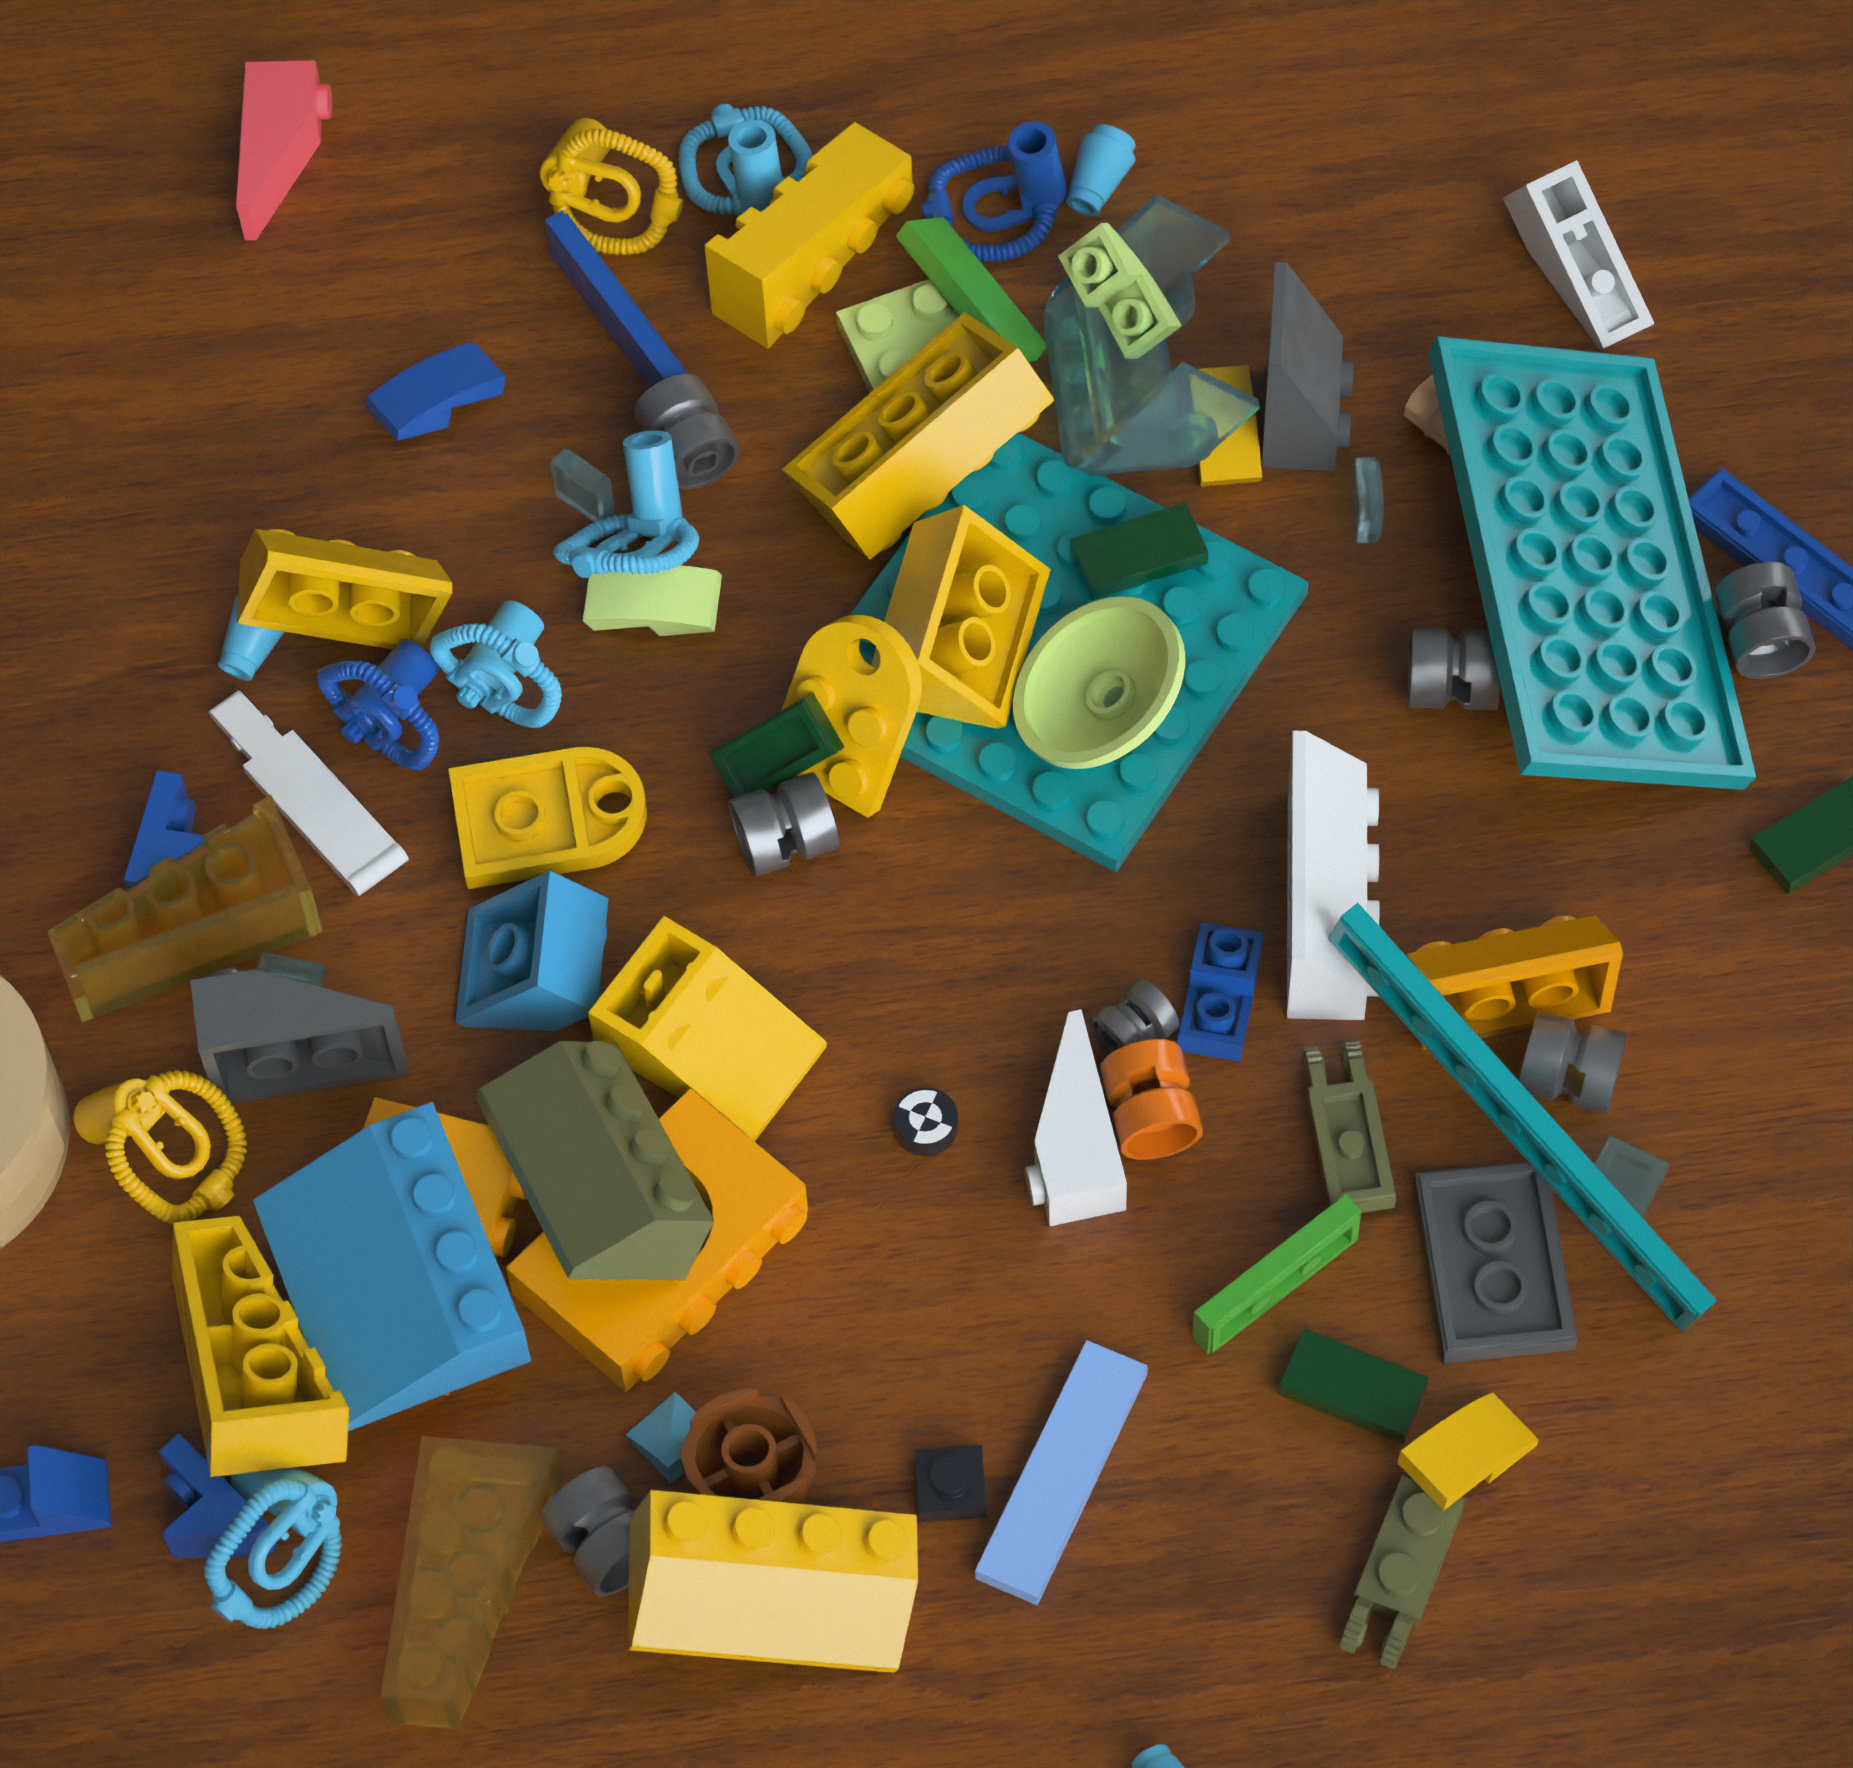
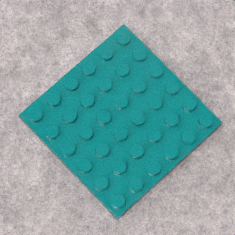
M1017 432L994 452L988 464L966 476L948 492L946 499L938 507L925 512L920 520L965 505L1051 569L1025 661L1037 642L1053 625L1072 611L1088 603L1109 597L1126 596L1143 599L1157 606L1175 624L1184 644L1185 669L1179 693L1163 722L1143 743L1120 758L1096 767L1085 769L1062 768L1054 766L1038 757L1020 737L1014 721L1013 703L1006 726L998 729L916 712L900 757L1116 873L1308 595L1309 582L1197 525L1208 550V564L1091 600L1071 554L1070 539L1166 508ZM910 534L850 615L870 616L884 622ZM861 638L859 644L861 656L871 665L876 646L869 640Z

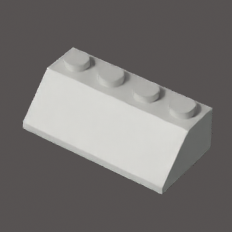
M1293 731L1288 783L1287 1018L1364 1020L1367 996L1378 997L1379 995L1329 941V935L1340 917L1356 903H1359L1379 925V901L1367 900V882H1378L1379 844H1367V826H1378L1379 788H1367V764L1307 731Z

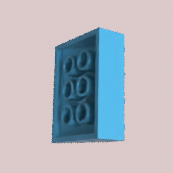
M433 1102L369 1125L253 1199L255 1209L292 1307L298 1317L305 1341L309 1348H316L326 1366V1378L334 1391L340 1390L349 1406L348 1431L532 1361L524 1328Z

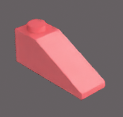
M316 60L245 62L236 208L245 241L258 239L320 145L322 119H331L332 117L330 84L320 83Z

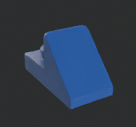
M159 770L156 772L124 877V883L134 910L147 912L216 873L222 867V860L215 839L210 836L191 833L195 822L196 804L194 800L189 799L182 774Z
M178 1434L159 1450V1454L168 1472V1475L162 1482L172 1496L187 1511L163 1532V1537L171 1555L174 1557H207L210 1555V1550L215 1549L214 1544L219 1542V1537L224 1536L223 1531L228 1530L229 1524H233L232 1519L238 1518L236 1516L237 1512L242 1511V1506L247 1504L246 1500L222 1476L210 1477L208 1462ZM259 1516V1520L255 1521L253 1527L250 1526L251 1531L246 1532L247 1536L242 1538V1543L237 1544L238 1548L236 1550L233 1549L234 1554L230 1555V1557L250 1556L251 1548L257 1538L269 1526L262 1516ZM276 1543L271 1547L267 1556L278 1548Z
M34 1445L27 1446L28 1465L0 1469V1542L112 1527L107 1460Z

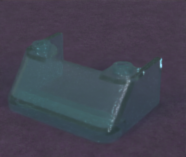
M1155 194L1116 232L1147 269L1182 325L1181 327H1183L1191 319L1195 310L1192 275L1231 240L1230 232ZM1069 276L1051 294L1044 312V327L1062 456L1065 464L1089 476L1189 468L1206 459L1213 449L1260 409L1257 398L1184 362L1172 371L1167 338L1140 358L1125 359L1099 308L1084 306Z

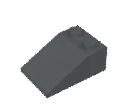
M1275 262L1262 467L1335 471L1337 448H1349L1351 412L1339 411L1340 397H1352L1354 361L1342 360L1343 335L1289 264L1285 262Z
M221 969L212 972L208 977L190 980L198 1052L208 1080L214 1083L216 1088L221 1089L222 1093L231 1101V1104L410 1075L396 1015L391 1005L256 969L248 971Z

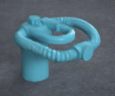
M721 104L712 111L710 121L707 120L705 124L700 123L699 126H695L693 130H690L683 137V142L680 144L678 152L680 178L682 179L681 182L687 196L703 210L712 211L714 214L719 212L721 215L725 214V212L730 215L733 211L734 214L740 216L752 206L762 212L770 205L774 187L785 179L781 174L774 130L780 134L795 156L796 168L789 177L797 182L804 177L807 162L813 156L811 149L792 122L779 111H775L773 108L767 109L765 106H762L760 109V107L756 106L754 109L749 107L747 110L742 109L740 112L738 107L733 109L730 104ZM714 136L717 139L728 136L729 146L718 155L716 161L718 177L731 196H727L726 199L724 196L720 198V196L711 195L702 187L697 176V168L695 167L697 148L705 140ZM731 161L733 165L734 175H732L731 171L728 168Z
M657 430L643 431L632 434L623 440L633 512L626 515L621 514L619 517L614 515L612 518L600 519L582 528V530H579L570 538L556 544L553 550L555 558L562 563L573 566V570L578 576L588 578L594 573L604 575L607 572H618L620 574L623 572L629 574V572L632 574L636 572L638 574L659 573L682 565L684 562H687V559L691 558V555H694L700 537L695 528L683 518L672 438L668 432ZM615 532L618 533L601 542L597 548L588 547L600 538H604V536L614 534ZM643 536L651 538V541L645 542L646 545L639 550L629 553H613L618 549L622 551L627 550L628 544ZM674 541L679 542L670 551L659 554Z
M511 600L504 601L488 625L484 623L472 625L469 623L440 632L432 638L430 644L431 656L446 673L445 678L459 689L456 698L463 706L473 709L480 703V706L489 713L498 712L505 719L529 728H539L548 724L560 707L562 695L558 678L554 677V673L550 672L549 668L544 667V664L540 662L541 657H539L538 650L534 646V643L544 630V623L537 614L525 605ZM476 642L464 661L462 659L457 660L449 650L462 644ZM516 671L524 677L529 676L541 687L543 698L536 709H527L511 703L516 701L523 691L522 684L514 675Z
M300 1467L231 1475V1486L243 1498L247 1499V1505L242 1506V1511L237 1512L236 1516L238 1518H233V1524H229L228 1530L223 1531L224 1536L219 1537V1542L214 1544L215 1549L210 1550V1555L207 1556V1562L204 1564L206 1583L212 1591V1599L214 1600L210 1607L230 1623L233 1620H240L241 1623H245L247 1626L267 1629L268 1627L275 1628L277 1625H283L285 1621L290 1622L292 1618H297L299 1613H304L305 1609H309L311 1604L316 1603V1598H320L321 1592L326 1591L325 1586L330 1585L331 1581L329 1579L334 1577L333 1572L337 1570L335 1564L340 1562L338 1556L341 1555L340 1548L342 1547L340 1541L342 1536L339 1529L340 1519L336 1516L337 1494L333 1486ZM263 1511H268L277 1518L257 1538L251 1548L248 1559L249 1574L252 1580L267 1590H279L290 1585L303 1571L319 1546H322V1553L319 1555L320 1560L317 1561L319 1566L315 1567L316 1572L314 1571L312 1573L313 1577L308 1579L309 1583L306 1582L299 1592H295L294 1596L284 1600L283 1604L279 1603L271 1608L254 1606L247 1594L232 1579H228L225 1573L227 1561L230 1560V1555L234 1554L233 1549L236 1550L238 1548L237 1544L242 1543V1538L247 1536L246 1532L251 1531L250 1526L253 1527L255 1525V1521L259 1520V1516L264 1513ZM292 1527L298 1535L305 1539L298 1548H294L292 1558L281 1571L275 1574H267L265 1571V1560L269 1550L280 1538L283 1540L288 1539L289 1534L286 1531Z

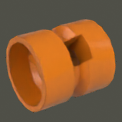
M1149 1039L1131 1043L1115 1050L1101 1062L1100 1074L1107 1101L1116 1109L1113 1113V1124L1121 1153L1127 1158L1154 1160L1168 1157L1186 1150L1197 1143L1202 1137L1203 1126L1195 1097L1189 1091H1186L1189 1087L1190 1078L1181 1047L1176 1042L1165 1039Z

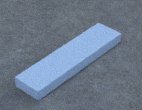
M1086 1340L975 1570L976 1580L1038 1606L1145 1381L1148 1365Z

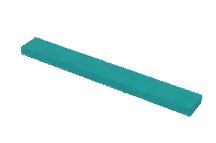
M1356 903L1345 912L1329 935V941L1674 1325L1684 1332L1717 1300L1362 906Z

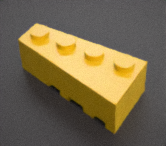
M852 123L808 160L804 177L797 182L788 176L774 187L773 198L767 208L760 212L751 206L736 219L735 227L740 229L728 240L717 234L704 245L712 314L767 349L783 333H791L798 326L804 316L806 307L820 292L825 294L833 288L846 263L856 253L862 254L871 246L877 235L878 228L892 213L899 214L908 205L914 192L911 155L858 123Z
M232 1216L174 1222L172 1280L210 1477L345 1462L347 1458L349 1406L340 1390L334 1391L325 1376L326 1366L316 1348H309L298 1329L296 1313L289 1301L283 1302L273 1285V1273L241 1217Z

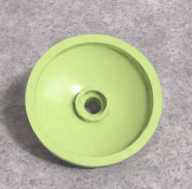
M1126 596L1100 599L1081 606L1063 617L1037 642L1024 662L1018 676L1013 697V714L1016 728L1022 740L1044 761L1054 766L1068 769H1085L1100 766L1116 760L1135 749L1163 722L1179 693L1185 669V650L1177 627L1154 604L1143 599Z

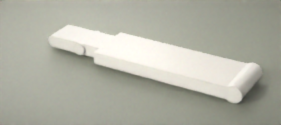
M240 690L208 711L213 721L230 738L233 747L238 752L241 750L249 759L248 762L242 765L245 774L342 879L355 896H361L409 861L403 848L394 841L293 730L282 737L274 728L270 718L267 715L263 716Z

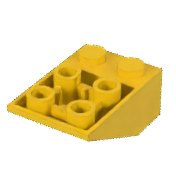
M663 916L588 1012L593 1041L617 1043L631 1070L679 1099L691 1088L754 1142L827 1047V1042L721 950L666 916Z

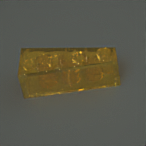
M271 794L252 805L254 814L231 828L224 822L203 835L205 844L175 862L169 856L149 868L150 875L148 878L130 890L124 891L118 887L47 931L81 1023L190 983L192 979L206 977L217 970L230 968L324 932L311 887Z
M422 1436L381 1689V1699L390 1723L459 1729L492 1650L491 1642L503 1614L507 1615L516 1593L515 1585L528 1554L533 1552L542 1531L541 1514L543 1509L558 1492L564 1478L557 1448Z

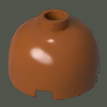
M742 1388L716 1396L697 1410L690 1421L691 1429L685 1437L684 1444L682 1442L680 1456L689 1491L691 1494L803 1504L814 1487L818 1461L817 1441L810 1419L793 1400L780 1395L781 1401L771 1396H760L759 1389Z

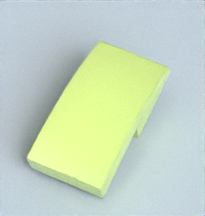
M1108 223L1099 224L1058 256L1084 306L1099 308L1125 359L1140 358L1182 326L1147 269Z
M682 565L671 570L653 574L607 572L601 575L594 573L589 576L583 622L594 631L649 626L659 636L715 632L722 575L717 570Z

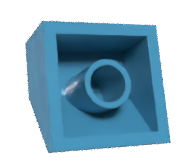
M549 870L469 908L455 1023L473 1028L557 1031L589 1017L588 1012L601 997L600 978L603 949L607 939L606 919L609 898Z

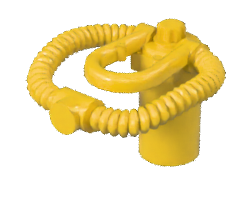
M582 118L574 121L543 161L540 168V179L543 186L550 193L549 202L553 205L554 215L562 210L565 214L567 213L594 250L603 254H621L624 256L626 254H639L652 249L664 237L669 224L678 220L683 206V199L678 198L679 194L676 190V170L667 156H664L660 151L656 152L655 148L650 149L649 145L644 146L643 142L638 143L637 139L632 140L631 137H626L625 134L613 133L612 130H607L602 123L594 119ZM610 148H616L617 151L621 150L622 153L627 152L629 156L633 154V157H638L640 161L644 159V162L652 166L659 176V187L655 190L650 214L651 223L645 232L634 238L615 239L614 237L609 238L593 234L587 228L584 229L583 225H579V221H576L571 208H569L571 206L603 221L614 223L625 221L635 214L641 203V190L636 179L628 171L618 166L602 163ZM592 175L596 176L595 180L597 182H600L603 178L619 182L628 194L627 204L621 208L614 209L599 204L597 199L592 201L585 198L588 181Z
M175 1070L173 1072L167 1071L166 1074L161 1073L159 1077L151 1075L147 1080L139 1078L129 1079L85 1096L75 1107L73 1120L79 1135L89 1143L105 1144L107 1150L106 1157L109 1158L108 1164L112 1166L111 1172L115 1173L114 1178L119 1180V1185L146 1211H149L164 1223L168 1222L170 1225H173L174 1222L193 1221L206 1210H220L234 1196V1192L231 1190L233 1180L242 1168V1163L245 1161L243 1155L247 1152L244 1147L247 1145V1141L244 1139L246 1134L242 1132L244 1126L240 1125L241 1119L237 1118L238 1113L235 1112V1107L231 1105V1101L227 1099V1096L222 1093L220 1088H216L214 1083H211L201 1075H196L193 1072L189 1073L185 1070L182 1072ZM175 1089L191 1091L205 1099L210 1104V1107L214 1108L217 1117L221 1119V1124L224 1125L223 1129L227 1130L225 1132L226 1136H229L226 1139L229 1142L227 1143V1153H225L226 1158L223 1159L220 1168L214 1169L193 1191V1197L180 1205L168 1203L162 1197H159L158 1194L154 1193L153 1190L149 1189L144 1182L136 1177L135 1173L132 1172V1168L128 1167L129 1163L126 1161V1157L123 1156L125 1155V1139L127 1136H131L153 1166L166 1177L178 1180L189 1178L204 1168L209 1160L211 1149L209 1135L203 1125L169 1095V1092ZM165 1112L175 1120V1126H182L194 1139L195 1154L186 1165H177L168 1160L161 1151L164 1144L161 1141L155 1143L148 1134V1130Z

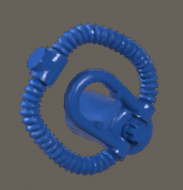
M1038 121L1023 123L1011 132L1008 145H1000L999 148L994 145L992 149L987 147L986 150L980 149L979 152L975 150L973 154L969 152L967 156L963 154L961 158L957 156L955 160L950 159L949 162L945 161L939 165L929 177V188L927 190L929 194L926 202L922 203L925 219L944 217L953 228L954 218L948 194L945 193L947 181L955 175L970 171L971 168L975 170L977 167L981 168L982 165L987 166L988 163L1011 161L1015 175L988 178L974 184L967 191L963 199L964 215L968 223L976 229L985 232L1000 231L1036 219L1035 224L1030 228V231H1027L1026 235H1022V238H1018L1017 241L1013 240L1012 244L1007 242L1006 245L1002 243L995 246H987L986 244L981 246V244H970L969 241L962 240L980 262L983 260L985 263L988 261L993 263L995 260L1000 262L1002 259L1007 261L1008 258L1013 260L1015 256L1020 257L1021 253L1025 255L1028 251H1032L1034 247H1038L1039 243L1043 242L1044 238L1048 235L1054 221L1053 218L1057 216L1056 207L1063 202L1067 192L1056 138L1053 130L1045 123ZM1019 188L1022 209L1013 212L1012 210H1007L1006 214L993 218L983 217L977 213L975 205L983 195L1001 191V194L1006 196L1008 195V190Z
M402 639L377 668L369 662L363 663L361 660H348L329 664L319 669L316 680L322 694L333 706L332 711L345 722L340 729L345 739L356 744L363 738V741L374 752L381 750V753L385 754L387 758L409 770L419 771L431 763L439 745V730L436 728V723L432 722V718L428 717V713L424 712L422 707H418L421 703L418 700V695L439 672L438 665L428 652L416 643ZM349 679L363 680V684L353 695L350 693L345 694L337 682ZM399 717L402 720L407 718L409 722H412V726L415 727V730L420 735V744L415 752L395 742L403 733L402 726L397 720Z

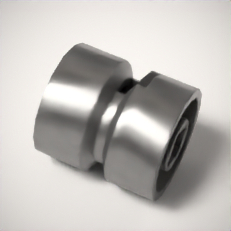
M680 374L671 376L653 385L638 399L634 408V418L642 432L651 430L664 431L671 435L679 489L691 490L711 484L727 474L736 464L740 455V446L726 420L719 415L718 406L705 382L698 375Z
M1780 562L1751 564L1725 576L1716 586L1715 597L1723 624L1729 630L1728 642L1736 669L1740 675L1751 679L1779 677L1797 670L1814 656L1816 645L1805 613L1801 611L1803 602L1794 572L1790 566Z
M1411 627L1408 666L1409 708L1444 709L1449 700H1457L1461 708L1465 710L1497 711L1500 680L1488 629L1465 628L1459 637H1452L1447 628Z
M815 772L779 783L777 793L772 796L764 789H760L728 800L733 827L744 859L753 877L788 867L791 855L798 854L804 860H808L840 849L835 820L824 789Z
M1538 1010L1528 1042L1519 1082L1532 1096L1553 1101L1561 1093L1567 1094L1571 1106L1607 1115L1628 1033L1592 1024L1584 1032L1579 1031L1576 1028L1574 1019Z
M608 1466L591 1469L570 1481L551 1498L541 1514L543 1525L562 1551L568 1553L577 1552L573 1560L574 1567L593 1593L600 1597L616 1594L629 1587V1519L635 1512V1510L631 1511L635 1503L633 1495L613 1468Z

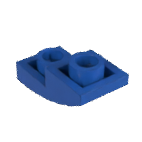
M470 342L438 353L399 373L367 396L366 407L388 432L399 441L448 428L452 408L502 395L506 376L475 342Z
M1201 922L1190 971L1189 989L1178 1033L1177 1044L1181 1047L1182 1052L1241 1062L1262 954L1264 932Z

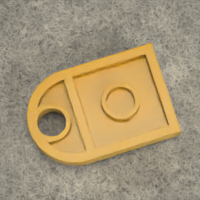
M849 615L821 628L808 640L799 659L782 710L811 693L815 694L845 748L796 776L799 777L815 772L825 793L868 818L878 812L882 806L919 707L922 694V678L914 652L906 640L893 627L870 616ZM861 638L869 640L878 649L880 654L879 668L869 665L861 656L859 649Z
M575 747L448 768L467 890L533 879L549 870L556 874H564L608 865L632 849L645 827L647 807L640 777L626 760L604 749ZM609 793H623L631 799L629 806L618 813H606L597 807L599 800Z

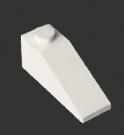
M1578 161L1572 162L1503 197L1529 254L1599 350L1655 324Z
M1081 1009L1068 1012L1034 1140L1035 1165L1025 1167V1177L1031 1203L1033 1206L1044 1204L1049 1227L1126 1210L1127 1181Z

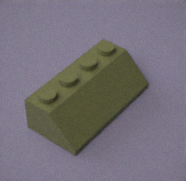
M559 1041L479 1089L475 1099L568 1279H686L714 1220L617 1043H606L603 1041Z

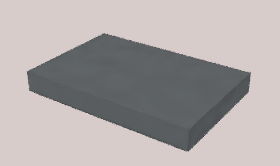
M1528 1161L1415 1173L1414 1187L1443 1364L1576 1350L1578 1340L1551 1187Z

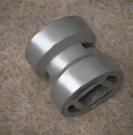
M1137 978L1122 991L1121 1001L1115 1006L1104 1005L1088 1019L1093 1036L1108 1055L1131 1043L1149 1039H1166L1180 1026L1179 1018L1169 1000L1156 986L1144 978Z

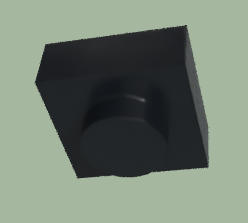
M982 1445L915 1449L919 1522L987 1518Z

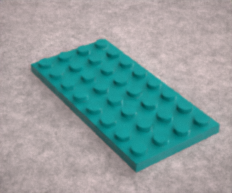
M1437 336L1427 352L1520 775L1745 790L1756 778V773L1654 358Z

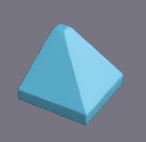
M676 1392L626 1434V1439L670 1484L684 1473L680 1456L682 1442L684 1444L685 1437L691 1429L690 1421L696 1413Z

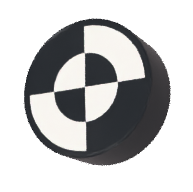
M929 1087L913 1089L904 1094L895 1105L893 1111L895 1137L898 1143L912 1154L919 1156L939 1154L952 1145L958 1134V1111L956 1105L943 1091Z

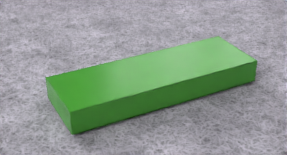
M944 217L906 221L896 234L898 241L956 313L960 316L966 312L1018 347L1028 362L1037 361L1047 349L1048 344Z
M1346 1194L1194 1311L1192 1338L1207 1355L1210 1352L1213 1354L1358 1241L1361 1219L1360 1208Z

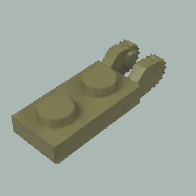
M1359 1041L1344 1042L1341 1057L1343 1069L1347 1073L1348 1083L1327 1085L1324 1056L1321 1054L1319 1046L1303 1047L1304 1069L1308 1086L1307 1103L1327 1206L1330 1207L1346 1194L1360 1208L1361 1213L1395 1208L1396 1193L1373 1079H1367Z
M1401 1476L1353 1599V1604L1355 1605L1342 1636L1340 1649L1353 1654L1356 1652V1649L1362 1645L1365 1638L1372 1611L1395 1620L1391 1632L1387 1633L1380 1651L1382 1656L1380 1664L1395 1670L1412 1627L1418 1628L1462 1516L1466 1499L1461 1497L1443 1511L1413 1479Z

